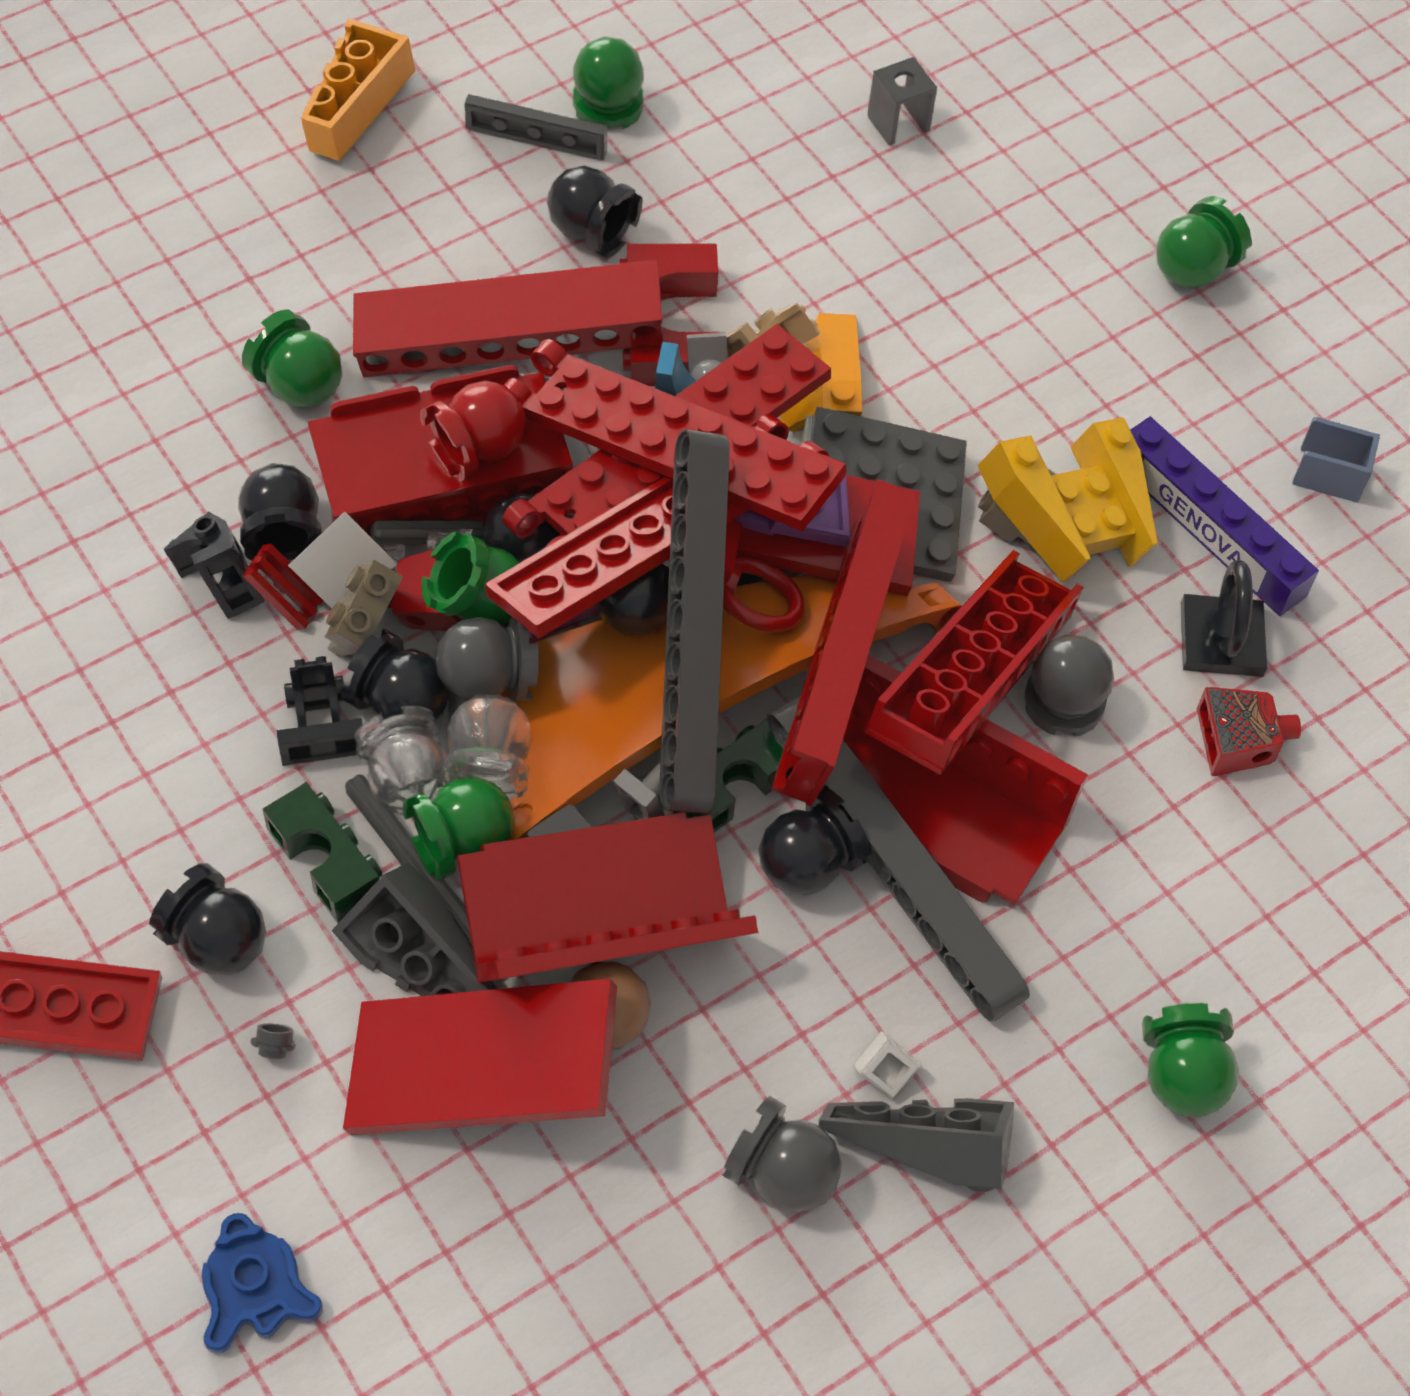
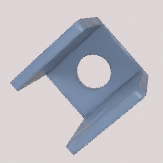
M1313 417L1301 445V451L1304 454L1294 475L1293 485L1358 503L1372 474L1380 434Z

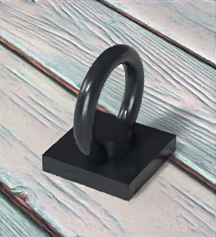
M1235 560L1228 566L1223 577L1219 597L1183 595L1181 600L1183 670L1264 677L1267 670L1264 601L1252 600L1251 571L1244 561Z

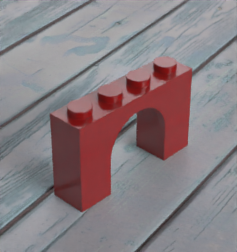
M627 244L626 259H619V264L658 260L661 301L673 297H717L719 274L717 244ZM639 326L633 331L638 335L645 336L652 334L655 328ZM662 327L664 342L678 344L680 358L688 372L687 335L719 333L678 332ZM662 345L622 349L623 371H630V379L647 386H655L656 370Z

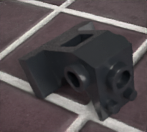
M208 511L204 516L196 519L193 525L176 539H172L163 548L181 578L198 570L227 619L265 602L263 596L242 577L248 568V564L234 534L226 521ZM222 571L223 576L220 582L217 583L213 575Z
M326 656L316 657V661L305 662V659H298L294 661L295 667L289 668L292 683L284 684L287 709L296 707L298 727L276 730L282 766L367 754L362 718L341 721L338 701H344L341 699L340 691L341 685H344L343 675L334 677L332 662H327ZM330 708L332 723L307 726L306 711Z

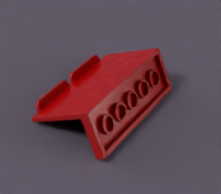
M507 365L437 380L431 384L430 390L419 392L417 387L408 386L337 401L330 406L329 417L307 421L331 507L332 523L342 513L346 512L370 537L369 530L375 520H480L484 526L489 511L501 498L519 492L538 494L573 469V462L562 433L526 419V433L520 445L506 458L495 462L478 461L479 471L474 476L460 482L458 478L459 472L457 471L450 475L437 459L429 444L431 440L435 439L430 423L423 426L420 416L423 408L436 401L443 402L449 407L453 396L468 384L485 380L504 385L508 379L515 378L526 384L532 393L537 394L546 384L544 375L536 372L519 376L517 366ZM378 544V545H379L382 549H385V548H390V547L399 546V545H403V544Z
M868 654L843 740L956 889L979 902H987L993 893L1015 906L1069 823L1088 774L988 719L941 775L933 772L864 733L878 698L902 673Z
M683 812L481 845V852L457 856L478 983L759 933L756 915L740 918L739 909L730 911L727 909L711 815L686 819V813Z

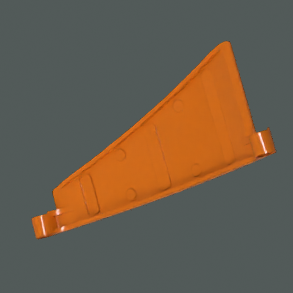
M813 575L790 577L803 595L805 613L802 621L795 628L785 632L770 633L751 628L735 619L723 608L719 713L785 679L809 669L836 580ZM768 581L736 586L733 592L743 604L759 613L781 616L788 612L789 606L786 598ZM937 582L912 587L908 596L887 592L872 643L899 634L920 623H928L938 633L962 605ZM600 620L532 643L538 644L539 648L537 687H528L527 690L532 693V701H511L507 690L496 698L474 701L473 728L523 790L510 800L515 821L513 834L509 840L527 838V832L568 804L576 805L616 778L624 769L628 770L661 748L667 623L656 633L644 636H625L607 625L604 620Z

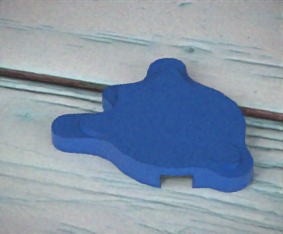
M231 1214L223 1220L220 1236L215 1242V1249L209 1255L207 1262L203 1263L201 1275L204 1293L211 1306V1318L203 1336L206 1349L215 1354L227 1351L241 1327L246 1324L253 1325L257 1335L267 1339L272 1337L288 1319H296L302 1322L316 1321L323 1312L322 1301L300 1282L298 1265L289 1244L282 1237L280 1239L274 1234L265 1232L262 1227L255 1225L245 1214Z

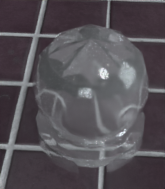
M496 693L478 694L460 705L452 714L447 727L450 754L443 761L442 785L445 786L454 779L476 776L495 783L506 795L514 793L517 799L522 797L528 790L529 766L524 760L528 757L532 744V733L528 715L514 700Z
M403 706L404 714L392 716L385 720L382 713L377 714L363 723L354 736L357 743L356 752L362 763L368 765L367 777L370 790L380 806L399 816H404L402 805L404 799L422 793L433 802L439 789L452 781L451 760L440 742H438L440 729L432 711L422 706Z

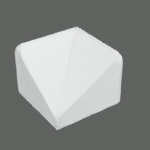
M881 1031L857 1059L854 1067L861 1076L891 1100H894L921 1068V1065L915 1057Z

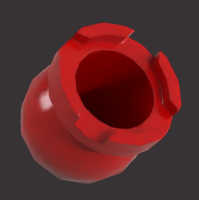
M487 380L466 385L453 396L449 407L443 402L436 401L423 408L420 412L422 425L425 426L430 423L431 430L435 436V439L429 442L433 452L450 475L457 471L459 472L458 478L460 482L474 476L479 471L478 461L491 463L506 458L520 445L526 433V415L520 398L507 386Z

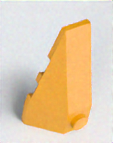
M818 313L815 321L821 333L806 342L805 347L831 367V379L780 415V421L785 423L789 431H792L794 434L805 428L807 416H813L817 406L861 416L862 389L856 315Z

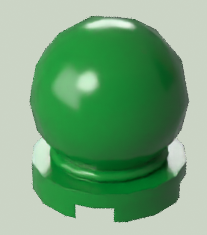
M605 36L585 45L580 50L573 66V79L575 83L573 106L576 110L577 118L605 126L623 124V129L628 128L638 121L643 111V90L641 87L644 80V68L638 51L623 39Z
M1209 196L1194 204L1188 211V215L1172 220L1161 232L1156 245L1157 264L1166 279L1183 288L1194 289L1214 282L1224 269L1235 267L1246 258V250L1252 246L1251 232L1243 215L1238 213L1234 216L1228 208L1223 206L1227 202L1225 199Z
M289 309L277 311L261 322L266 328L258 335L254 342L249 338L246 341L242 352V366L257 381L267 383L279 400L297 408L319 406L335 394L343 376L341 355L328 338L310 331L309 324L302 316L294 314Z
M452 532L442 539L430 555L431 558L436 559L430 578L422 577V596L426 605L447 616L457 615L462 620L482 617L496 620L502 626L507 625L512 616L487 597L485 583L521 562L503 549L487 547L483 540L471 534L463 535L458 532Z
M476 776L454 779L439 789L433 802L425 794L419 793L404 799L402 804L404 819L413 817L418 832L417 836L411 838L412 844L428 874L434 873L436 881L454 875L456 871L455 861L458 855L481 852V845L508 841L513 834L515 818L509 797L495 783Z
M1184 1003L1162 1008L1163 1017L1154 1020L1146 1015L1142 1021L1143 1041L1148 1046L1155 1048L1149 1058L1147 1075L1153 1094L1165 1107L1178 1115L1200 1118L1218 1111L1230 1100L1238 1084L1239 1067L1232 1049L1225 1043L1234 1033L1233 1019L1230 1011L1223 1008L1220 1010V1014L1211 1013L1206 1003Z

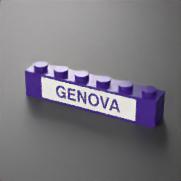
M1151 416L1130 429L1141 451L1149 496L1226 568L1235 560L1244 561L1251 571L1253 593L1264 601L1279 617L1308 596L1319 569Z

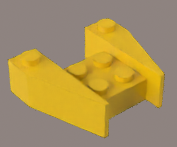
M1124 417L1093 423L1070 446L1080 467L1079 470L1050 475L1031 435L1000 441L977 465L995 503L1062 582H1067L1091 560L1090 555L1120 548L1128 567L1135 565L1158 544L1141 451Z

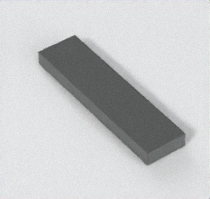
M468 94L465 100L466 129L604 161L607 153L608 126Z

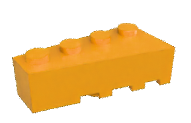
M348 18L344 26L346 32L343 39L339 38L334 47L335 55L332 62L327 63L322 72L324 78L321 85L315 87L301 116L309 151L337 161L344 157L416 71L409 37Z

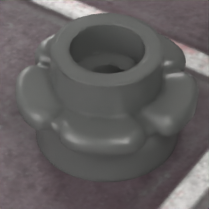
M260 1024L257 1026L256 1038H251V1044L254 1047H259L258 1054L262 1057L282 1059L286 1057V1052L296 1048V1044L293 1041L294 1030L289 1026L281 1024Z

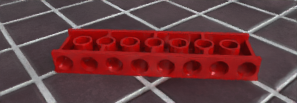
M658 260L353 293V356L357 359L363 377L530 359V355L538 346L533 348L521 347L518 342L526 338L536 339L540 341V344L545 339L553 340L569 355L662 345V342H664ZM639 326L655 328L652 334L645 336L638 335L633 330ZM601 330H612L617 333L614 338L608 340L599 339L594 334ZM564 334H572L579 337L576 342L571 344H563L556 340L558 336ZM484 343H497L502 348L496 352H485L479 346ZM447 347H458L464 350L458 356H447L441 352L442 349ZM409 351H419L424 353L425 357L421 360L412 361L406 359L403 354ZM380 355L387 358V361L383 364L373 365L367 362V357Z
M879 479L875 483L865 517H862L860 521L856 520L850 537L851 540L846 549L771 790L805 802V805L810 807L835 767L917 492L913 490L908 491ZM789 768H794L788 780H786L787 770Z
M1012 550L878 698L864 733L941 775L1034 663V659L1045 645L1052 641L1068 622L1084 587L1076 584L1072 590L1019 563L1017 560L1020 553Z

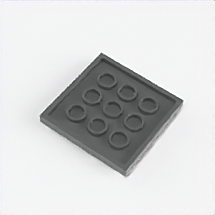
M817 406L813 414L810 441L827 451L830 458L846 463L847 475L872 481L879 479L895 486L920 491L913 574L951 582L956 575L967 441Z

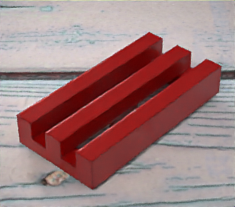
M272 544L263 545L242 577L297 630L306 629L309 624L307 619L316 614L318 610L315 607L322 604L324 600L288 566L290 562ZM259 569L274 582L273 585L282 594H286L301 609L299 612L258 572Z

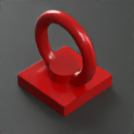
M735 520L727 523L723 608L741 623L760 631L780 633L795 628L802 621L805 613L804 598L798 586L783 571L767 562L750 557H736L742 523ZM741 573L761 577L773 584L786 598L789 606L788 612L781 616H770L754 611L743 604L733 593Z

